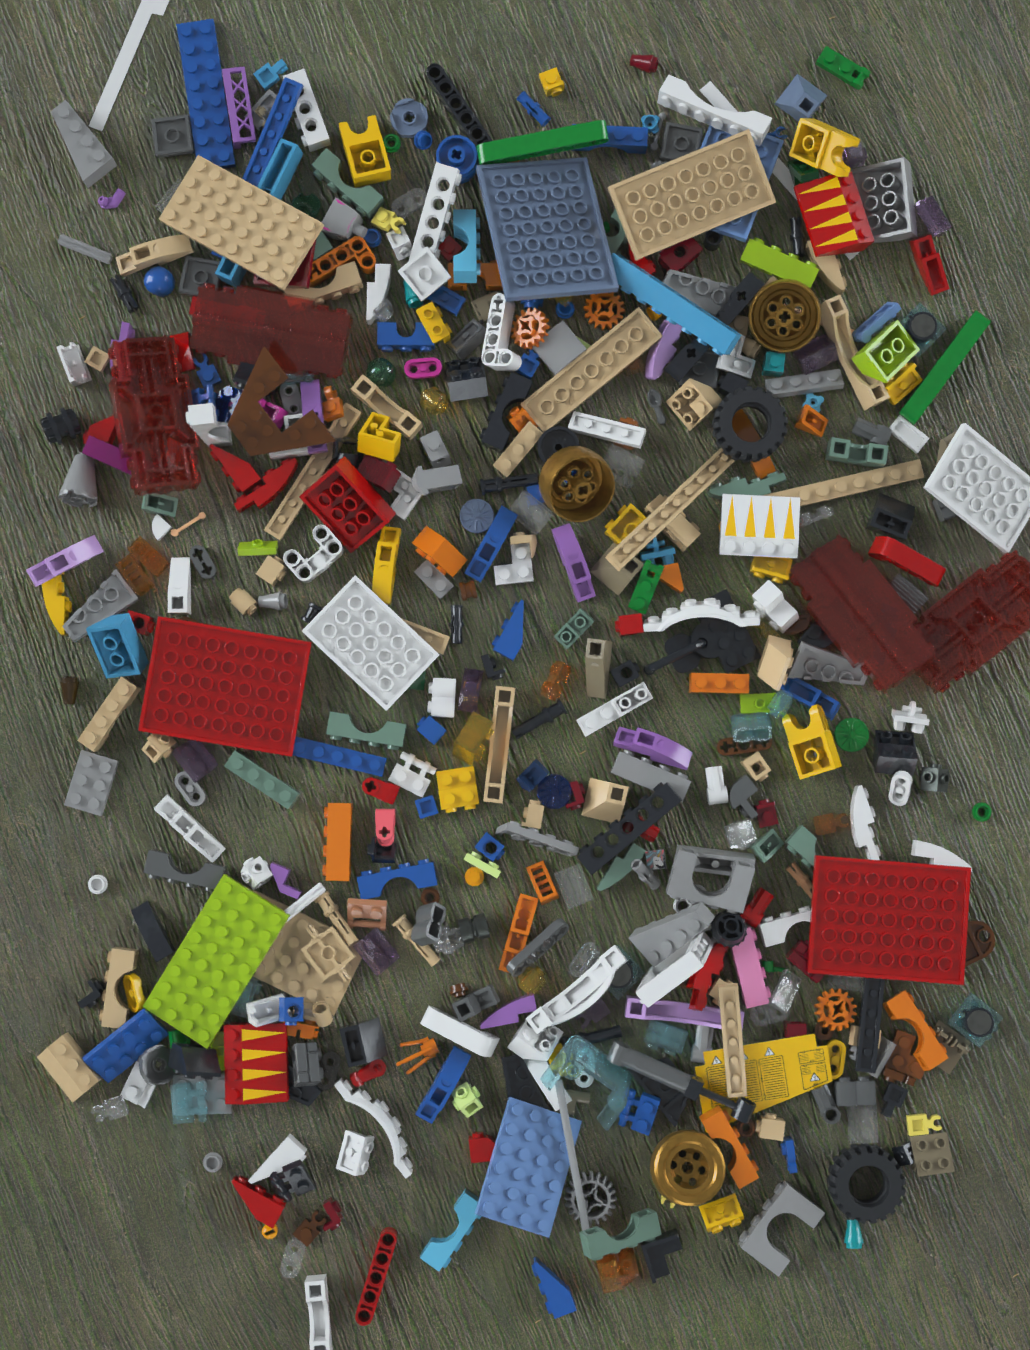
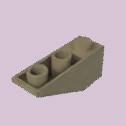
M587 638L585 654L587 697L606 699L612 641Z

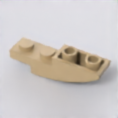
M183 234L131 247L129 248L130 252L116 257V262L120 275L125 277L155 264L164 265L194 253L189 237Z
M807 241L804 248L810 262L817 265L819 277L836 294H843L847 283L845 277L840 272L841 263L839 258L836 259L835 255L815 257L811 241Z

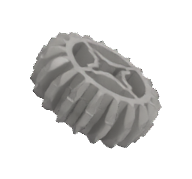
M590 1171L587 1177L586 1173L582 1172V1186L592 1183L589 1189L583 1190L589 1225H592V1220H595L598 1225L599 1218L606 1221L605 1214L612 1215L609 1208H616V1205L612 1203L617 1201V1197L613 1196L616 1193V1189L611 1188L613 1183L612 1181L607 1182V1176L600 1179V1172H597L596 1177L593 1176V1171ZM570 1180L569 1184L573 1188L566 1187L565 1189L569 1193L564 1195V1199L568 1200L565 1206L570 1208L568 1211L570 1215L575 1213L574 1220H578L580 1216L578 1206L574 1201L576 1196L573 1181ZM598 1185L605 1190L607 1194L606 1200L597 1195ZM593 1193L595 1200L588 1203L587 1196ZM594 1206H603L596 1212H590Z

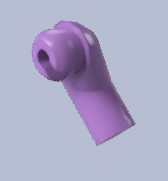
M118 188L113 197L100 196L98 204L103 209L116 208L126 193Z

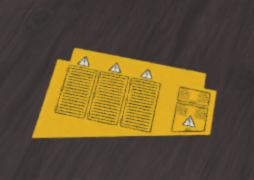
M815 1034L743 1045L747 1096L744 1097L756 1104L753 1114L833 1081L827 1045L817 1046ZM723 1049L703 1052L705 1065L695 1066L696 1076L703 1079L704 1088L728 1098ZM699 1094L702 1114L719 1105L722 1111L726 1109L731 1117V1120L728 1121L729 1124L737 1121V1119L730 1115L732 1112L731 1108ZM732 1097L728 1099L736 1101L738 1097Z

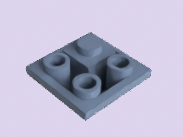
M797 74L775 102V105L799 122L800 118H812L828 95Z

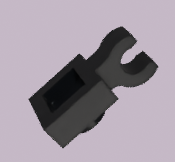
M889 1081L881 1098L887 1102L882 1107L880 1114L891 1118L895 1106L901 1108L909 1090Z

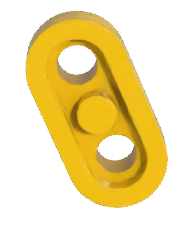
M135 973L127 974L123 978L124 990L130 1010L136 1013L143 1009L142 1006L146 998L143 995L141 978Z
M832 1039L826 1045L828 1047L830 1066L835 1065L836 1067L834 1071H831L832 1079H837L843 1074L846 1046L842 1041ZM835 1045L838 1046L837 1052L832 1051V1047Z

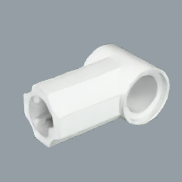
M722 766L705 768L708 804L728 803V792L726 786H724Z

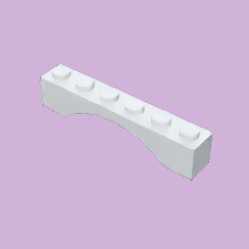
M671 75L667 76L659 90L658 104L727 132L732 136L749 129L754 144L757 146H761L769 131L772 121L771 117L757 111L732 112L713 107L697 97L685 81Z
M213 403L188 405L189 412H186V422L190 424V427L193 428L194 432L200 436L204 443L208 446L212 444L216 447L232 445L231 430L227 426L228 423L217 421L216 409Z

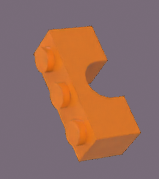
M477 260V263H480L481 275L477 276L485 280L486 291H503L497 261L493 260L490 263H482V261ZM453 261L448 263V273L451 275V278L448 280V289L467 291V283H454Z
M690 673L689 693L749 694V674Z

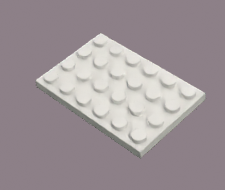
M966 423L961 424L923 488L1003 553H1009L1030 518V476Z
M356 575L302 630L314 644L386 711L439 656L426 641Z

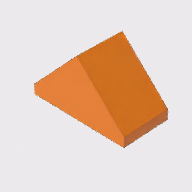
M805 404L800 410L794 427L822 437L828 419L811 406Z
M679 564L664 565L665 567L659 581L681 594L684 587ZM649 571L648 574L655 576L654 572Z

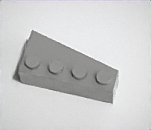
M66 100L51 111L82 181L87 188L91 187L117 166L113 157Z
M700 902L676 914H670L661 920L636 928L629 936V940L650 964L655 967L707 928L715 916L703 902Z

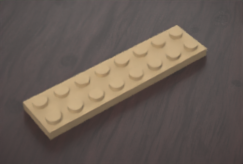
M638 307L520 405L544 433V431L557 425L656 344L662 337V334Z

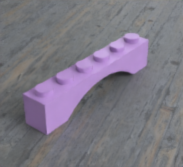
M626 995L624 1015L627 1018L682 1022L721 1029L720 1007L706 1005L702 1011H694L688 1009L690 1003L659 999L648 1008L640 1002L638 996ZM740 1009L741 1026L743 1028L744 1012Z

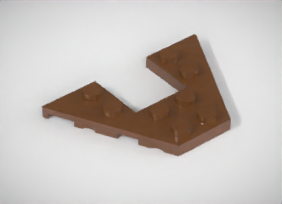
M265 346L257 359L227 426L250 456L335 442L336 439L313 409L281 432L259 403L260 400L289 379Z

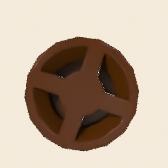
M474 579L468 583L459 582L463 601L471 597L474 599L478 598Z

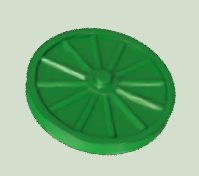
M846 718L837 724L834 731V739L842 750L856 752L866 746L869 740V730L860 719Z

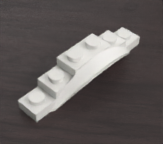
M706 598L704 601L687 599L681 603V610L667 608L666 611H663L662 618L650 616L648 619H645L643 629L644 632H660L674 623L697 617L719 618L730 621L740 627L760 625V613L749 610L741 614L740 606L727 604L721 607L720 600L715 598Z
M613 945L601 955L600 959L574 983L526 1018L536 1034L542 1033L549 1026L563 1023L578 1016L602 997L609 988L615 971L628 961L616 945Z
M341 1077L335 1082V1088L345 1101L362 1107L381 1124L391 1142L394 1165L406 1179L412 1174L413 1164L407 1157L403 1158V1155L407 1152V1144L401 1136L399 1138L397 1136L401 1132L400 1121L395 1116L392 1118L388 1112L390 1109L384 1101L380 1102L377 1098L371 1103L370 1095L360 1088L353 1093L351 1083L347 1079L344 1081Z

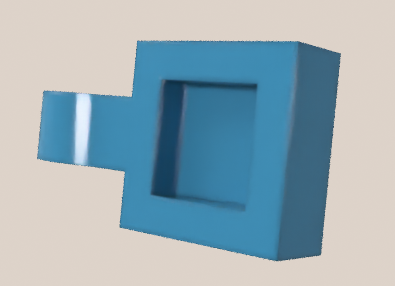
M280 59L272 67L269 63H266L253 75L266 91L280 81L278 75L286 72L288 67L283 59Z

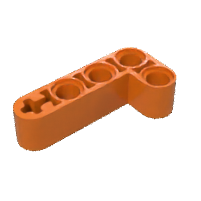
M355 236L313 261L311 271L313 278L310 279L309 287L313 288L335 275L338 266L353 261L357 262L364 273H374L375 264H377L376 258L365 240L360 236ZM357 244H361L363 246V248L359 251L353 249L354 246ZM340 254L347 255L346 259L342 261L338 260L337 257ZM366 260L373 261L369 267L364 266L363 263ZM324 264L331 265L328 270L321 269Z

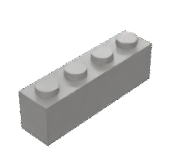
M624 749L623 752H618L610 773L654 791L653 788L659 783L665 784L668 782L682 799L681 803H683L691 783L690 780H687V775L677 772L676 775L670 773V768L661 764L659 767L651 765L653 761L644 757L641 760L634 757L635 754Z
M679 845L697 850L698 856L694 867L696 872L730 876L735 859L752 863L755 867V857L752 853Z

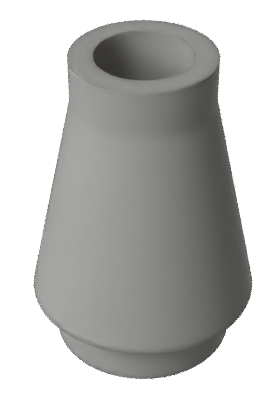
M282 592L259 596L258 605L259 607L282 611L288 606V597L286 593Z

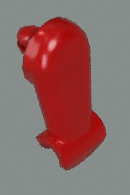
M380 1059L374 1060L359 1071L352 1072L349 1076L350 1081L355 1087L363 1086V1083L382 1076L386 1071V1065Z

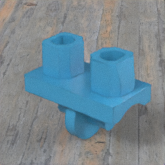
M656 537L652 540V543L646 545V549L653 548L652 550L639 552V558L643 561V564L648 559L655 565V558L658 557L662 558L663 565L673 564V554H676L675 548L672 545L665 546V541H657Z

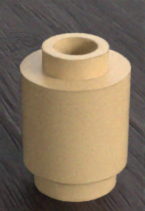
M237 588L229 596L231 604L243 616L247 614L250 616L257 610V601L246 590Z

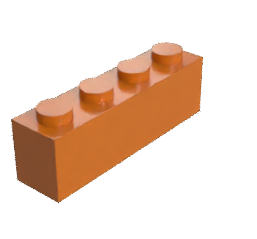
M328 803V807H324V818H327V826H324V837H327V845L323 846V857H326V865H323L322 875L326 876V881L351 880L353 803Z

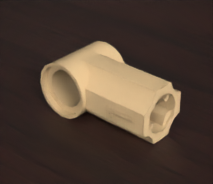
M304 1002L303 1019L315 1021L320 1027H326L331 1024L333 1017L327 1002Z

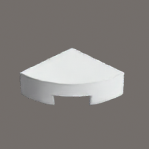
M156 514L152 522V531L155 538L160 541L172 527Z

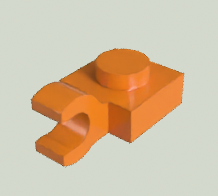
M331 385L324 387V394L327 401L322 403L324 420L330 422L344 417L343 401L340 397H337V391H332Z

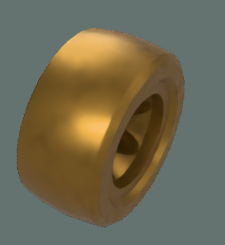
M779 279L770 282L757 292L750 304L748 313L749 326L755 339L763 347L771 351L787 353L799 350L815 337L820 327L821 307L819 300L807 285L799 281ZM784 298H789L790 304L784 305L782 303V300ZM771 304H775L777 306V310L775 312H771L769 310V306ZM800 306L802 312L797 314L794 312V308ZM783 311H787V315L790 314V319H787L786 322L779 318ZM769 319L775 320L774 326L768 325ZM797 320L800 322L801 325L799 328L793 327L792 324L794 321ZM781 327L787 328L786 334H780L779 330Z
M569 446L560 449L547 459L539 475V489L544 502L556 515L571 522H585L600 515L610 504L614 495L615 480L609 465L599 454L586 447ZM576 469V474L571 475V471ZM586 471H588L589 476L587 477L584 476V473ZM566 480L567 484L565 486H561L562 482ZM571 493V497L565 496L566 494Z
M679 1130L668 1134L657 1144L650 1160V1172L656 1189L664 1198L680 1206H697L711 1200L720 1190L725 1178V1161L719 1147L711 1138L695 1130ZM685 1150L686 1155L680 1157L679 1151ZM695 1152H698L700 1154V1158L698 1160H694L693 1154ZM671 1161L676 1162V1168H670ZM685 1162H689L687 1165H690V1170L687 1169L686 1173H684L682 1165ZM703 1166L705 1168L704 1174L698 1173L699 1167ZM676 1175L681 1176L682 1180L680 1183L675 1182L674 1178ZM694 1178L696 1180V1184L694 1186H690L689 1179Z

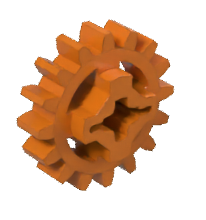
M614 292L610 294H590L591 300L586 299L585 302L589 306H584V311L587 312L584 317L590 318L588 324L594 323V329L601 326V330L604 331L605 327L611 330L612 325L616 326L618 324L617 320L622 321L623 316L620 314H624L625 309L621 308L624 306V301L619 302L621 296L615 297ZM593 304L595 305L594 307L596 308V311L594 312V314L592 313V305H593ZM614 306H616L617 308L616 315H614V312L612 311ZM601 307L603 309L608 308V311L601 312Z
M529 307L527 312L521 310V316L516 315V322L512 321L514 328H511V332L514 334H512L511 338L515 340L514 343L523 349L528 348L532 350L533 345L538 348V342L544 343L543 337L549 335L546 330L550 328L546 324L549 322V319L545 317L546 314L537 308L531 309Z
M833 988L829 989V994L826 991L822 992L823 997H817L820 1003L814 1004V1007L818 1008L814 1015L820 1016L817 1022L823 1021V1028L830 1026V1031H834L835 1028L837 1031H841L842 1026L845 1029L849 1028L848 1023H854V1019L851 1017L857 1015L853 1011L857 1005L851 1004L854 998L848 999V992L841 994V989H837L836 992ZM830 997L838 998L834 1002L832 1000H829ZM834 1006H837L836 1011H837L838 1013H835V1014H834V1011H835V1009L833 1008ZM836 1018L843 1020L840 1023L833 1022Z

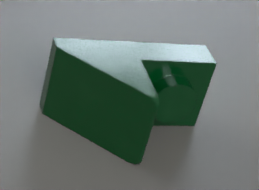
M797 159L787 161L794 186L819 178V171L815 167Z

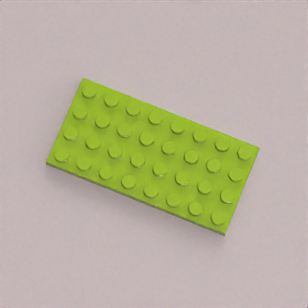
M223 874L142 1007L208 1049L290 915L227 874Z

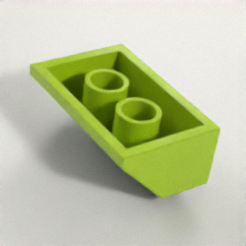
M896 320L884 326L851 359L862 374L887 383L920 349L899 320Z

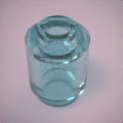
M780 689L767 707L770 710L769 714L777 719L779 717L784 718L793 703L792 699L794 696L788 691Z

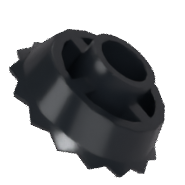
M725 910L724 912H719L710 923L712 938L716 939L717 943L722 944L724 947L729 946L732 948L735 945L739 946L747 935V926L740 914H732Z

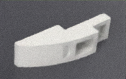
M642 682L576 721L586 737L648 702L653 697L646 684Z
M857 785L854 787L850 805V823L855 847H864L868 859L880 860L879 856H881L879 847L874 845L872 839L875 837L871 826L868 827V824L875 822L873 818L876 816L875 811L868 804L869 794L867 789L863 788L862 785Z

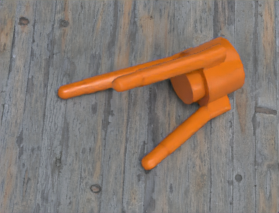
M428 1037L419 1040L400 1043V1047L422 1043L423 1045L420 1046L421 1051L397 1062L396 1066L424 1055V1059L406 1071L408 1075L428 1060L436 1057L435 1054L439 1053V1049L434 1038L429 1040Z

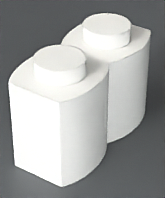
M433 678V682H429V693H432V701H428L427 712L431 713V717L454 718L456 679Z

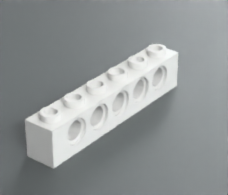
M436 162L409 261L425 248L424 240L427 237L433 238L434 243L430 250L439 259L441 250L438 247L440 242L444 241L446 231H443L445 223H449L451 217L449 208L451 204L454 205L456 199L454 190L456 185L459 186L462 175L459 174V169ZM441 182H449L450 186L447 191H441ZM437 200L444 201V207L441 210L435 209V202ZM433 218H437L439 221L436 229H431L429 226V222Z

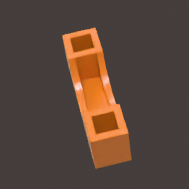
M906 990L900 991L884 1001L882 1006L891 1020H904L914 1027L918 1036V1045L913 1055L923 1071H930L948 1059L947 1050L936 1039L934 1029L925 1022L923 1012L916 1008L913 996L906 992Z
M718 1105L700 1115L699 1118L711 1139L721 1138L732 1144L733 1156L727 1165V1169L737 1187L741 1189L759 1178L757 1174L759 1168L754 1159L749 1160L747 1155L750 1152L745 1143L741 1144L739 1142L740 1134L735 1126L731 1127L728 1121L731 1120V1117L727 1110L724 1109L722 1111Z

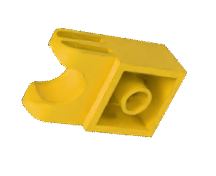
M375 115L367 117L368 128L361 134L351 131L347 122L339 123L340 136L354 188L391 180V168Z
M800 118L789 156L835 176L848 177L851 168L843 162L842 154L846 147L853 146L857 148L860 139L814 118Z
M815 704L809 709L810 724L807 728L802 727L793 714L788 713L782 717L783 726L789 741L788 745L800 780L842 767L824 710L819 704Z

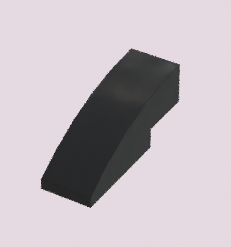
M148 900L131 910L143 939L156 962L176 951L167 936L166 929Z

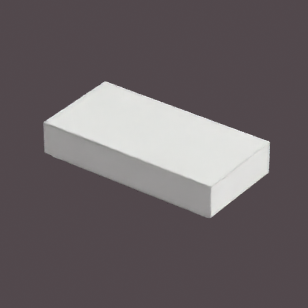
M901 415L889 427L893 431L892 435L916 454L929 440L928 436Z

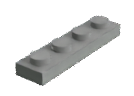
M840 369L765 380L766 392L768 390L771 391L774 398L843 389L844 387Z

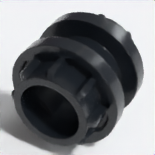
M64 407L59 408L60 414L53 417L50 412L45 413L46 417L40 420L49 443L57 442L60 445L63 444L61 438L70 436L71 440H74L76 435L81 433L79 421L74 410L71 408L67 410Z

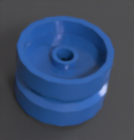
M452 135L445 138L439 144L436 150V162L459 169V174L462 175L460 184H463L475 176L478 165L477 150L469 138L462 135Z

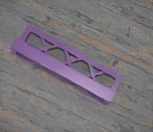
M245 67L222 69L233 147L234 149H240L241 143L256 142ZM242 73V80L236 84L231 80L230 74ZM237 90L245 94V98L241 103L234 98ZM241 108L248 112V116L244 121L237 117V112ZM245 126L251 131V137L240 138V130Z

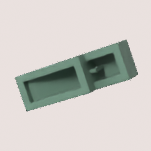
M631 843L623 858L618 856L613 858L596 889L602 891L621 880L632 870L631 863L635 859L641 860L646 850Z

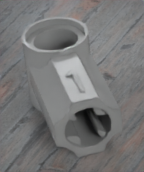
M697 1025L695 1042L691 1048V1062L705 1064L703 1052L713 1050L711 1047L713 1027Z

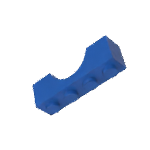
M607 126L608 142L572 150L590 151L599 147H614L622 149L626 153L646 154L648 128Z
M429 859L417 861V865L410 866V862L399 864V868L392 870L391 866L379 868L380 872L372 873V870L363 871L361 876L357 877L360 898L369 899L381 896L385 884L395 877L410 879L418 889L438 885L434 861L429 862Z

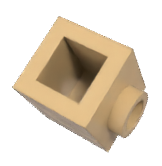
M268 555L256 575L274 587L277 581H282L287 573L285 571L286 567L283 565L284 561L276 555L273 558Z
M774 1113L759 1115V1120L755 1122V1132H757L760 1138L783 1141L786 1121L783 1118L777 1117V1114Z

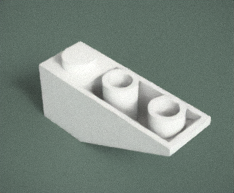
M190 557L171 558L168 585V613L171 615H191Z

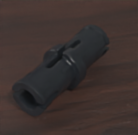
M792 217L789 219L793 253L803 257L806 254L801 217H797V219Z
M115 275L116 279L112 277L110 282L118 293L117 297L123 301L128 312H135L133 308L137 311L139 305H137L131 295V289L127 288L121 275Z
M450 605V644H463V605Z

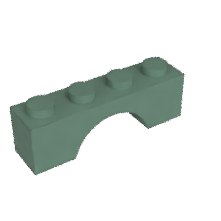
M327 148L311 164L314 176L320 181L323 179L327 182V186L331 191L341 194V198L346 204L355 206V210L360 216H366L368 219H371L385 203L384 197L370 185L362 188H353L346 185L340 178L341 160Z
M330 711L326 734L331 735L330 739L341 741L342 737L350 738L349 742L360 744L361 740L368 741L369 746L379 747L380 744H386L387 749L398 750L399 747L404 746L407 724L387 721L379 731L364 733L354 726L351 715Z
M234 750L224 767L287 809H291L301 795V792L270 774L238 750Z
M799 825L785 840V843L788 845L786 849L793 855L798 854L802 858L801 862L806 867L810 868L812 866L814 868L817 838L803 825Z
M650 1208L632 1213L627 1228L616 1236H609L605 1230L598 1226L579 1232L584 1255L594 1261L602 1259L607 1254H617L626 1247H636L640 1242L653 1241L655 1237L662 1235L657 1212Z

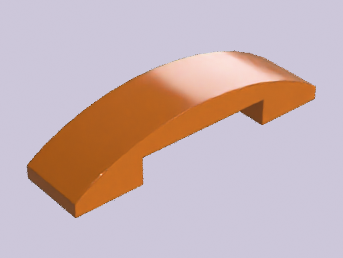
M742 409L738 410L732 420V427L736 435L747 442L760 440L761 438ZM770 456L758 462L750 461V465L757 478L763 479L768 474L776 472Z

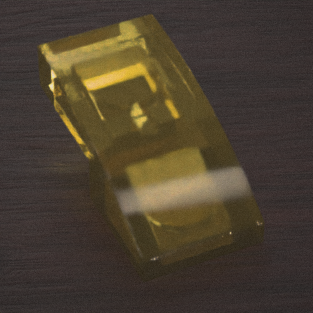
M761 620L760 625L751 626L761 629L759 637L767 639L768 635L781 638V635L775 629Z

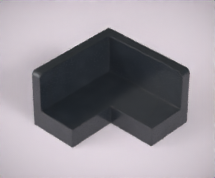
M676 1228L661 1233L662 1235L655 1237L653 1241L640 1242L653 1284L656 1283V1278L670 1274L664 1255L683 1249Z

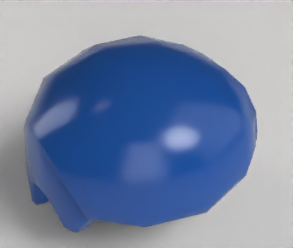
M156 266L150 268L145 274L144 286L150 293L164 297L169 295L175 288V279L169 270Z

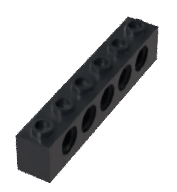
M668 782L665 784L659 783L653 788L654 793L650 797L646 794L638 801L639 806L635 809L629 808L623 813L625 817L621 821L616 819L608 826L610 828L609 831L605 834L600 832L593 838L595 842L591 846L586 844L579 850L580 855L577 858L591 875L596 873L682 801ZM655 797L663 799L664 804L661 808L654 806L653 800ZM641 809L648 811L649 816L646 820H641L638 816ZM627 821L631 822L634 826L633 831L630 833L626 832L623 827ZM611 834H615L619 838L616 845H612L609 842ZM596 846L603 848L604 854L602 857H597L594 854Z

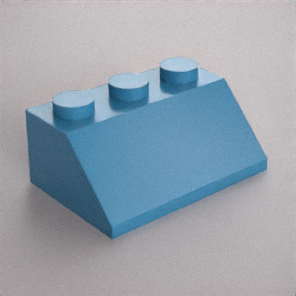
M129 613L111 615L86 628L106 679L139 675L149 663Z

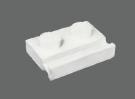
M138 1060L134 1064L120 1097L146 1108L156 1085L147 1084L139 1071Z

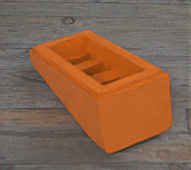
M544 860L526 867L541 905L559 898ZM543 868V872L533 876L532 872ZM546 876V879L536 883V879ZM549 883L550 886L539 890L538 887ZM552 890L553 893L542 897V894Z

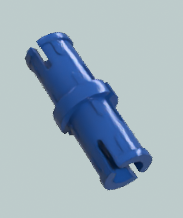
M523 91L517 97V101L524 106L529 116H533L542 127L549 123L551 118L540 108L541 105L538 102H534L526 91Z

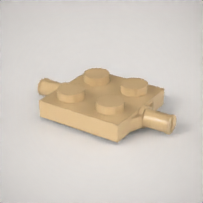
M311 924L306 930L312 939L301 951L324 981L331 975L338 973L346 982L351 977L344 968L356 956L334 926L318 933Z

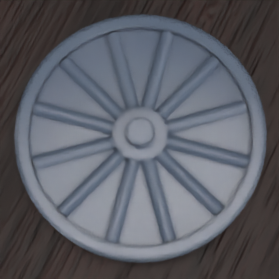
M482 499L469 500L460 510L462 526L472 533L486 531L494 520L492 507Z

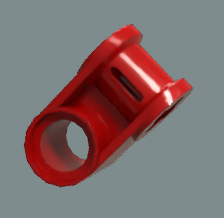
M369 777L363 781L362 790L364 793L394 805L400 786L374 777ZM374 781L376 789L368 791V787L365 786L366 783Z

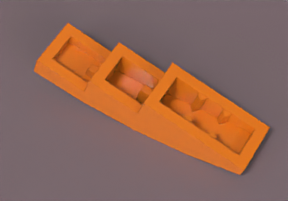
M520 893L498 970L509 973L506 969L508 963L525 948L539 898Z

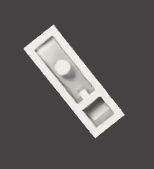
M290 1133L250 1177L248 1182L252 1184L270 1177L272 1172L280 1173L283 1171V1166L299 1159L303 1162L307 1157L305 1155L307 1148Z

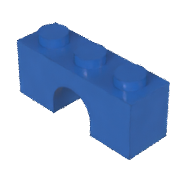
M377 322V346L383 352H392L393 349H401V352H412V349L419 350L420 352L435 350V344L432 343L422 322H415V332L410 337H402L398 334L396 322Z

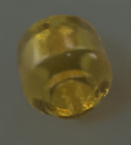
M435 386L424 389L420 395L421 407L432 415L442 414L448 408V396Z
M529 966L518 976L519 983L517 985L526 994L529 995L531 993L535 995L546 984V979L543 977L545 973L538 966L535 969Z

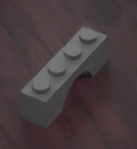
M151 849L148 851L143 873L148 874V877L159 880L160 877H164L170 883L178 884L181 881L185 882L187 887L197 888V886L205 887V891L213 892L223 874H226L227 866L208 862L196 873H185L174 865L171 853Z

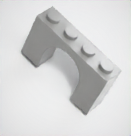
M678 845L666 887L667 895L676 900L681 898L687 899L692 904L703 902L712 909L724 908L732 914L743 913L755 872L754 864L735 859L727 884L720 890L708 892L698 888L692 880L698 856L697 850Z
M785 1180L782 1184L779 1183L774 1189L775 1194L771 1199H767L764 1202L761 1213L753 1217L748 1231H743L739 1237L740 1247L778 1277L788 1265L790 1259L768 1241L767 1227L770 1221L779 1214L791 1213L814 1229L825 1214L821 1207Z

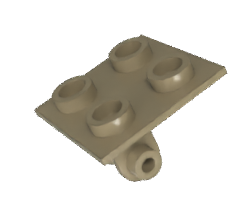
M938 1020L933 1027L936 1033L935 1037L946 1048L948 1059L937 1066L950 1074L961 1056L968 1054L970 1050L968 1046L971 1042Z
M947 1132L910 1137L915 1163L911 1164V1169L916 1171L917 1177L955 1172Z

